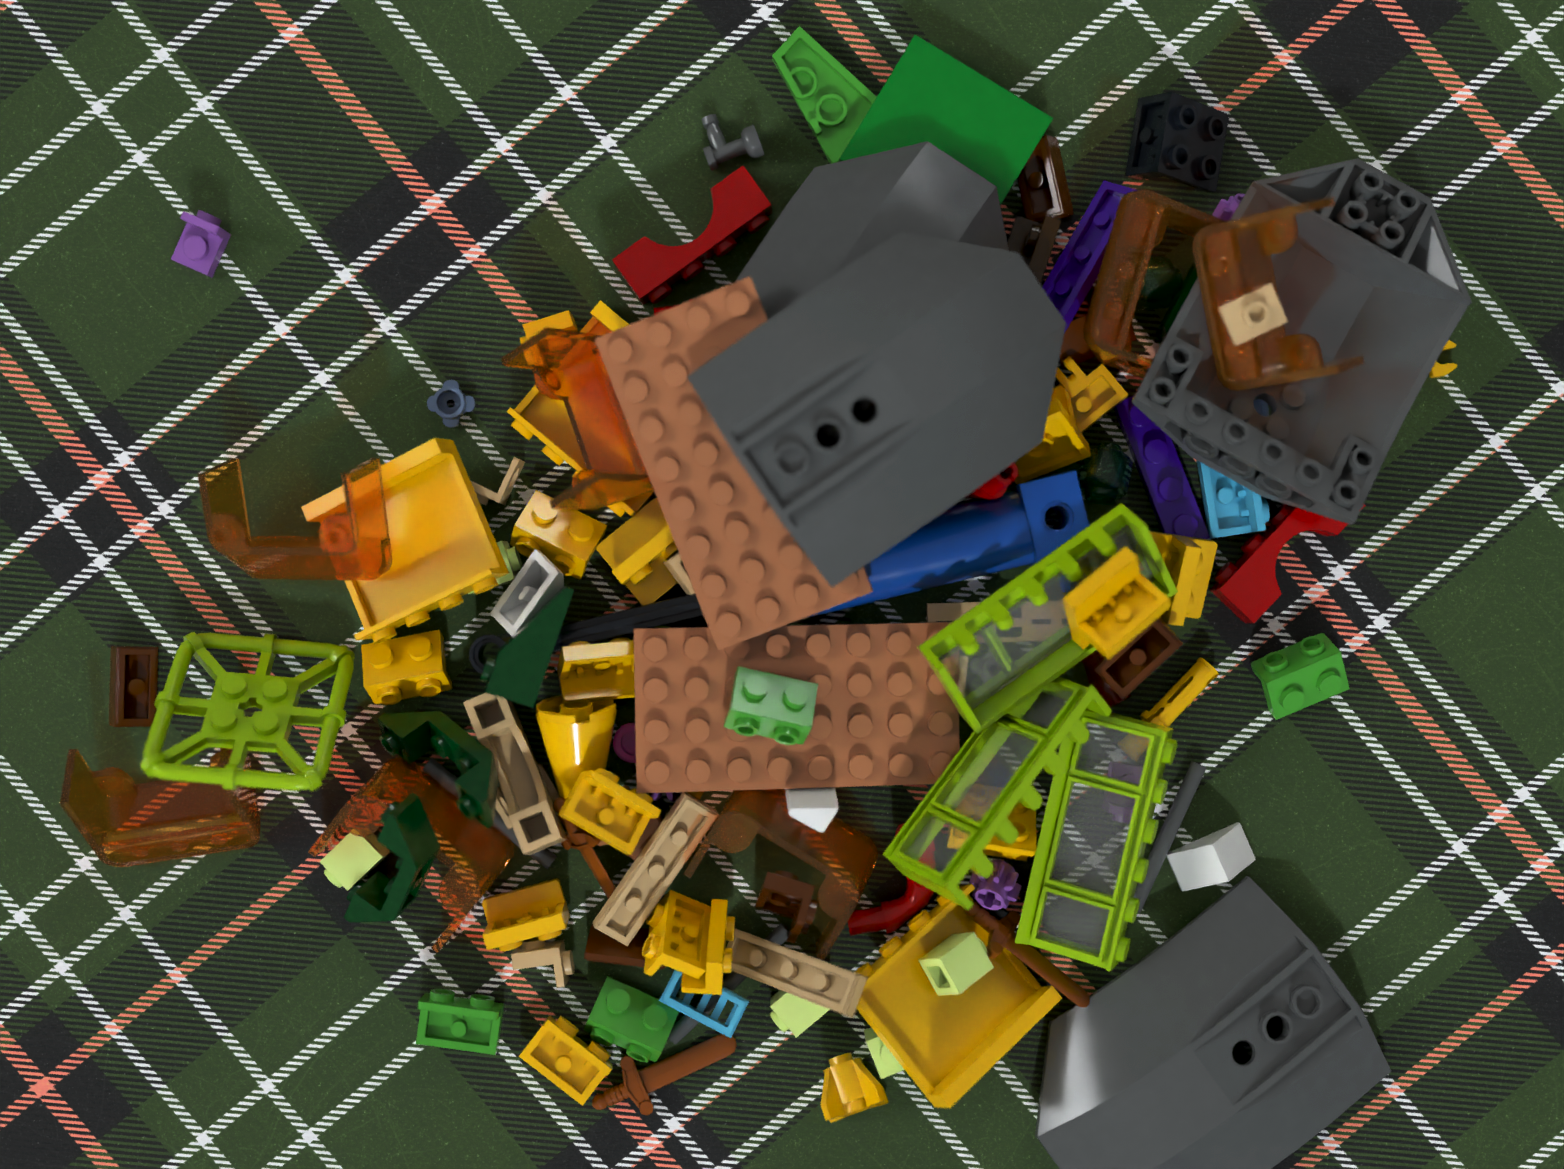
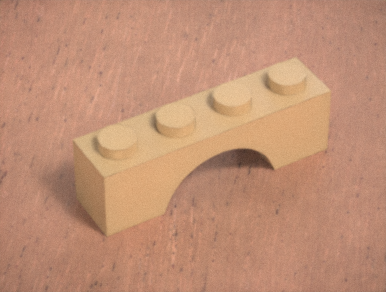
M489 693L481 694L463 702L478 741L493 752L498 781L508 809V817L523 854L532 855L567 840L513 702Z

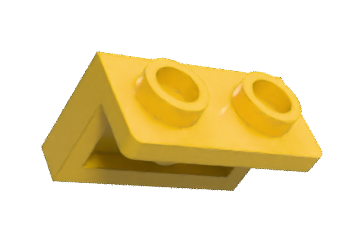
M535 490L514 524L510 545L516 547L519 553L528 558L535 549L540 550L564 576H572L580 580L585 573L588 561L605 534L607 525Z
M440 629L388 639L376 644L373 642L361 645L363 687L374 704L392 705L400 702L402 699L418 696L432 697L440 692L452 689V681L446 671L444 637Z
M615 638L607 643L590 644L587 641H577L568 646H562L557 665L562 702L564 704L634 698L633 640Z
M597 768L596 771H582L558 815L625 855H632L649 820L658 818L661 810L651 804L653 801L651 796L646 793H637L635 788H632L631 791L617 784L620 779L616 775L603 768Z
M555 878L484 898L482 906L488 924L482 936L487 950L499 947V950L504 952L518 948L523 944V940L538 937L540 941H544L562 934V930L566 929L570 913L560 880Z
M712 899L706 971L699 979L682 973L681 991L683 993L722 995L724 973H731L733 948H726V941H734L735 917L728 916L727 899Z
M549 1015L520 1053L519 1057L583 1106L603 1078L608 1076L613 1069V1064L608 1061L611 1054L593 1040L587 1045L578 1038L576 1034L579 1032V1029L566 1018L560 1016L555 1020Z

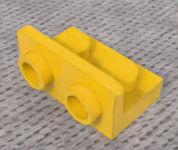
M673 890L667 892L646 919V924L649 925V933L642 948V956L645 957V974L652 976L661 965H665L697 979L702 976L706 971L711 906Z

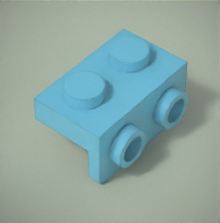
M1197 460L1209 539L1265 531V522H1268L1270 519L1267 500Z

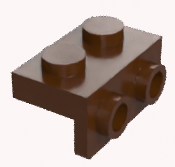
M778 870L775 871V874L767 872L754 908L793 919L787 942L795 944L799 934L806 935L809 925L813 923L818 906V901L812 899L815 886L798 881V876L787 871Z

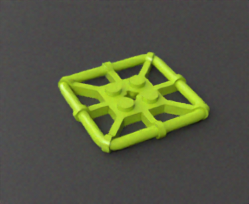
M191 632L183 637L184 642L181 643L176 651L163 691L157 694L155 700L157 710L143 749L141 769L151 778L157 777L165 780L221 784L223 789L236 790L238 786L290 791L306 789L314 791L322 786V780L329 770L338 730L344 725L347 715L344 707L354 671V652L346 645L339 646L331 643L277 639L276 634L265 633L264 637L221 633L196 634ZM206 648L261 653L255 674L226 672ZM276 654L325 659L294 678L270 676ZM192 656L216 682L211 699L179 696ZM336 674L328 706H325L323 709L297 707L301 693ZM250 707L262 709L261 711H255L252 717H246L244 710ZM173 714L205 717L201 731L161 752ZM292 725L322 727L312 766L307 765L288 743ZM208 747L233 749L229 763L226 764L225 768L180 764ZM247 752L278 753L295 774L243 770Z

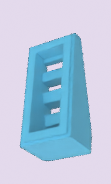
M674 970L659 1001L731 1038L749 1000L723 986L722 995H719L720 998L711 1016L704 1013V1010L712 994H703L697 1008L690 1005L694 993H686L683 1000L677 998L676 995L681 987L682 972ZM727 1000L735 1004L724 1024L718 1021V1018Z

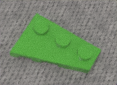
M799 26L772 55V60L829 163L839 162V158L877 96Z

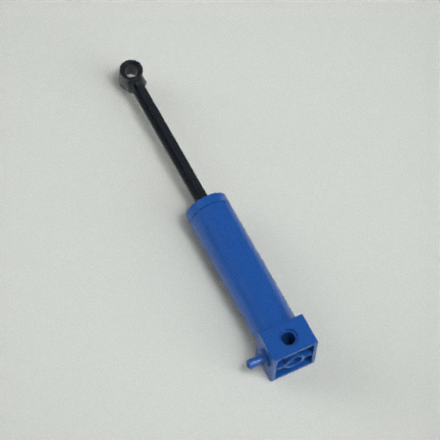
M1076 471L1019 484L1007 490L998 499L974 498L957 502L864 566L873 592L806 618L1024 565L1033 566L1089 526ZM1048 509L1053 510L1059 518V523L1055 530L1049 528L1045 522V513ZM1063 575L1058 577L1061 591L1064 592L1076 588L1075 581L1070 582ZM694 593L693 595H684L562 625L553 652L560 651L562 646H568L577 641L593 643L633 633V628H655L704 615ZM505 632L483 635L477 638L469 650V660L472 667L479 673H482L486 662L483 655L485 647L489 643H494L501 648L512 636Z

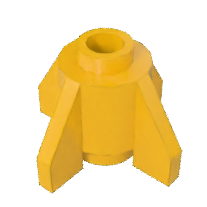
M850 1052L828 1060L830 1067L823 1070L824 1082L821 1097V1108L826 1121L829 1120L830 1123H833L850 1115L889 1103L884 1087L864 1066L861 1057L853 1059Z

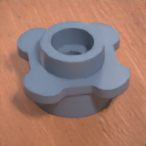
M447 380L443 383V388L439 389L434 396L428 398L427 407L430 411L436 412L443 418V424L446 427L454 428L459 425V419L466 412L474 410L475 400L471 396H466L460 390L457 381ZM450 400L455 402L452 408L448 407V401Z

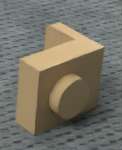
M538 937L523 940V944L515 948L511 953L513 970L553 965L557 988L565 987L569 981V975L574 974L573 954L571 950L565 951L564 940L545 942V940L540 941Z

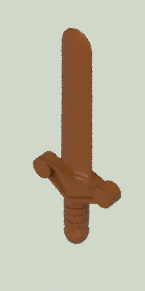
M558 797L553 802V808L558 814L566 801L563 797ZM557 815L567 831V840L560 842V844L566 850L572 848L581 852L606 897L609 899L616 887L593 848L602 840Z
M972 901L974 904L970 910L963 908L967 916L973 917L972 920L989 933L988 946L986 947L988 957L995 959L1002 953L1005 947L1079 1007H1087L1089 1005V995L1081 986L1031 945L1015 943L1016 933L1014 931L1021 917L1018 912L1010 911L1004 918L998 920L983 907L980 908L975 901Z
M720 1034L641 1070H638L633 1058L625 1055L620 1061L623 1083L603 1091L604 1094H597L592 1100V1106L597 1110H603L608 1105L612 1106L630 1098L639 1108L641 1114L650 1115L653 1112L654 1104L649 1093L730 1056L735 1052L736 1040L733 1036L729 1038Z

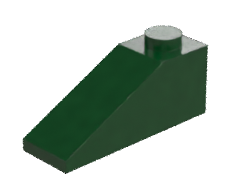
M563 586L498 650L495 659L487 657L480 677L481 681L487 682L485 687L486 693L525 706L534 707L574 589Z

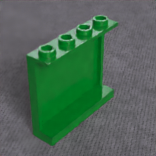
M914 35L839 158V162L928 141L997 187L1001 206L1048 129L1053 117L919 36Z

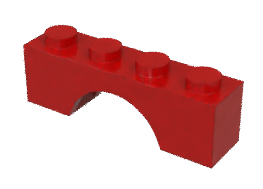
M744 166L738 168L710 189L713 200V213L707 228L698 238L684 245L666 246L644 236L612 259L617 270L643 305L648 301H651L652 304L658 303L672 292L670 286L682 277L685 281L690 280L705 268L703 262L712 255L716 254L718 258L725 255L737 245L736 238L747 230L750 234H753L770 221L768 215L772 213V204Z
M1283 504L1270 516L1269 521L1272 525L1262 535L1257 532L1245 542L1241 548L1244 554L1235 564L1231 561L1226 563L1216 573L1213 579L1217 583L1210 591L1244 623H1255L1282 595L1277 583L1275 567L1279 552L1285 543L1293 536L1304 531L1315 532L1324 536L1338 535L1348 524Z

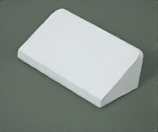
M835 787L785 789L789 816L818 832H824L839 809Z

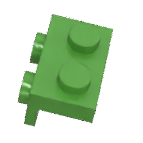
M1324 633L1306 637L1296 644L1268 653L1264 657L1251 662L1252 671L1262 683L1269 712L1275 720L1350 689L1341 651Z
M738 666L735 672L730 706L725 717L724 727L732 729L743 736L759 735L773 738L776 742L783 745L804 744L813 724L818 684Z
M607 976L584 1030L590 1033V1038L595 1042L605 1046H611L613 1043L627 1050L628 1056L637 1061L647 1063L651 1060L657 1062L679 1011L660 1002V999Z
M431 989L430 993H425L418 1000L417 1009L420 1010L416 1044L496 1055L499 1047L504 1011L503 1003L494 1002V997L483 994H473L470 996V999L454 997L455 992L447 989Z

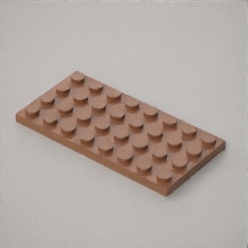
M751 276L594 339L718 651L873 592L864 566L834 587L829 585L779 520L733 453L687 377L768 320Z
M952 622L784 625L719 651L709 627L633 628L637 793L935 784L960 750L959 713L928 661L918 649V646ZM958 649L941 660L956 685L958 684ZM738 666L818 684L813 724L804 744L783 745L776 742L773 738L759 735L743 736L732 729L724 727L725 717L730 706L735 672Z

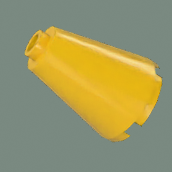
M560 695L544 699L536 704V718L558 793L565 800L582 771H596L597 768L606 770L617 714L614 700L564 704Z

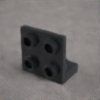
M1174 92L1138 98L1125 177L1136 181L1166 177L1207 193L1215 192L1229 115Z

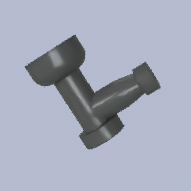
M710 114L702 119L710 146L703 148L711 171L718 169V164L746 153L751 158H759L765 155L754 124L742 130V138L726 143L723 132L718 125L717 115Z

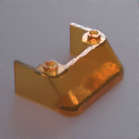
M1148 189L1131 191L1122 197L1117 208L1083 327L1085 342L1098 361L1115 369L1144 378L1153 360L1131 352L1132 341L1129 329L1152 249L1161 243L1166 227L1198 238L1222 234L1228 222Z
M1334 197L1206 226L1195 235L1193 254L1217 376L1226 388L1233 391L1338 374L1364 364L1363 355L1323 362L1321 348L1315 338L1305 333L1286 336L1284 324L1244 343L1233 345L1218 311V307L1252 292V287L1261 284L1272 283L1279 299L1271 255L1287 251L1295 244L1298 237L1297 214L1335 206Z
M546 327L502 357L501 361L503 366L532 369L535 385L539 392L551 399L564 401L587 469L574 475L572 487L550 500L552 509L596 510L654 491L594 340L602 335Z
M239 458L229 459L198 474L209 542L218 552L252 578L371 581L385 574L392 565V551L380 458H371L342 474L347 513H335L325 518L320 525V537L251 536Z
M77 748L68 750L60 805L98 858L107 865L129 867L252 847L260 840L261 822L255 787L238 786L236 790L223 789L221 784L175 780L136 784L129 774L119 768L108 767L103 770L92 771ZM220 748V752L211 757L209 767L225 768L226 764L229 763L233 749ZM248 754L243 770H252V763Z
M397 757L384 763L346 802L308 852L315 857L330 849L345 829L356 836H368L376 832L383 824L380 822L381 816L392 802L396 801L400 804L412 792L417 794L421 799L440 845L436 858L450 868V871L440 883L439 897L442 904L456 916L431 947L438 953L451 940L514 857L515 848L513 842L495 827L491 826L486 829L476 819L468 820L457 807L456 801L458 798L426 774L415 762L409 765L401 757Z
M785 789L732 790L718 813V817L688 862L684 875L689 878L692 877L711 844H714L723 851L737 853L746 849L755 835L759 833L826 875L818 890V902L821 909L832 918L816 942L817 957L824 960L857 907L877 863L878 851L874 841L836 816L833 817L824 832H818L789 816Z

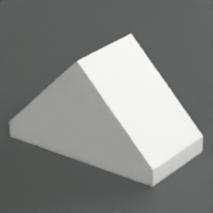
M535 549L490 614L513 636L564 586V574L540 550Z
M1239 822L1170 851L1166 856L1181 891L1229 882L1256 860Z

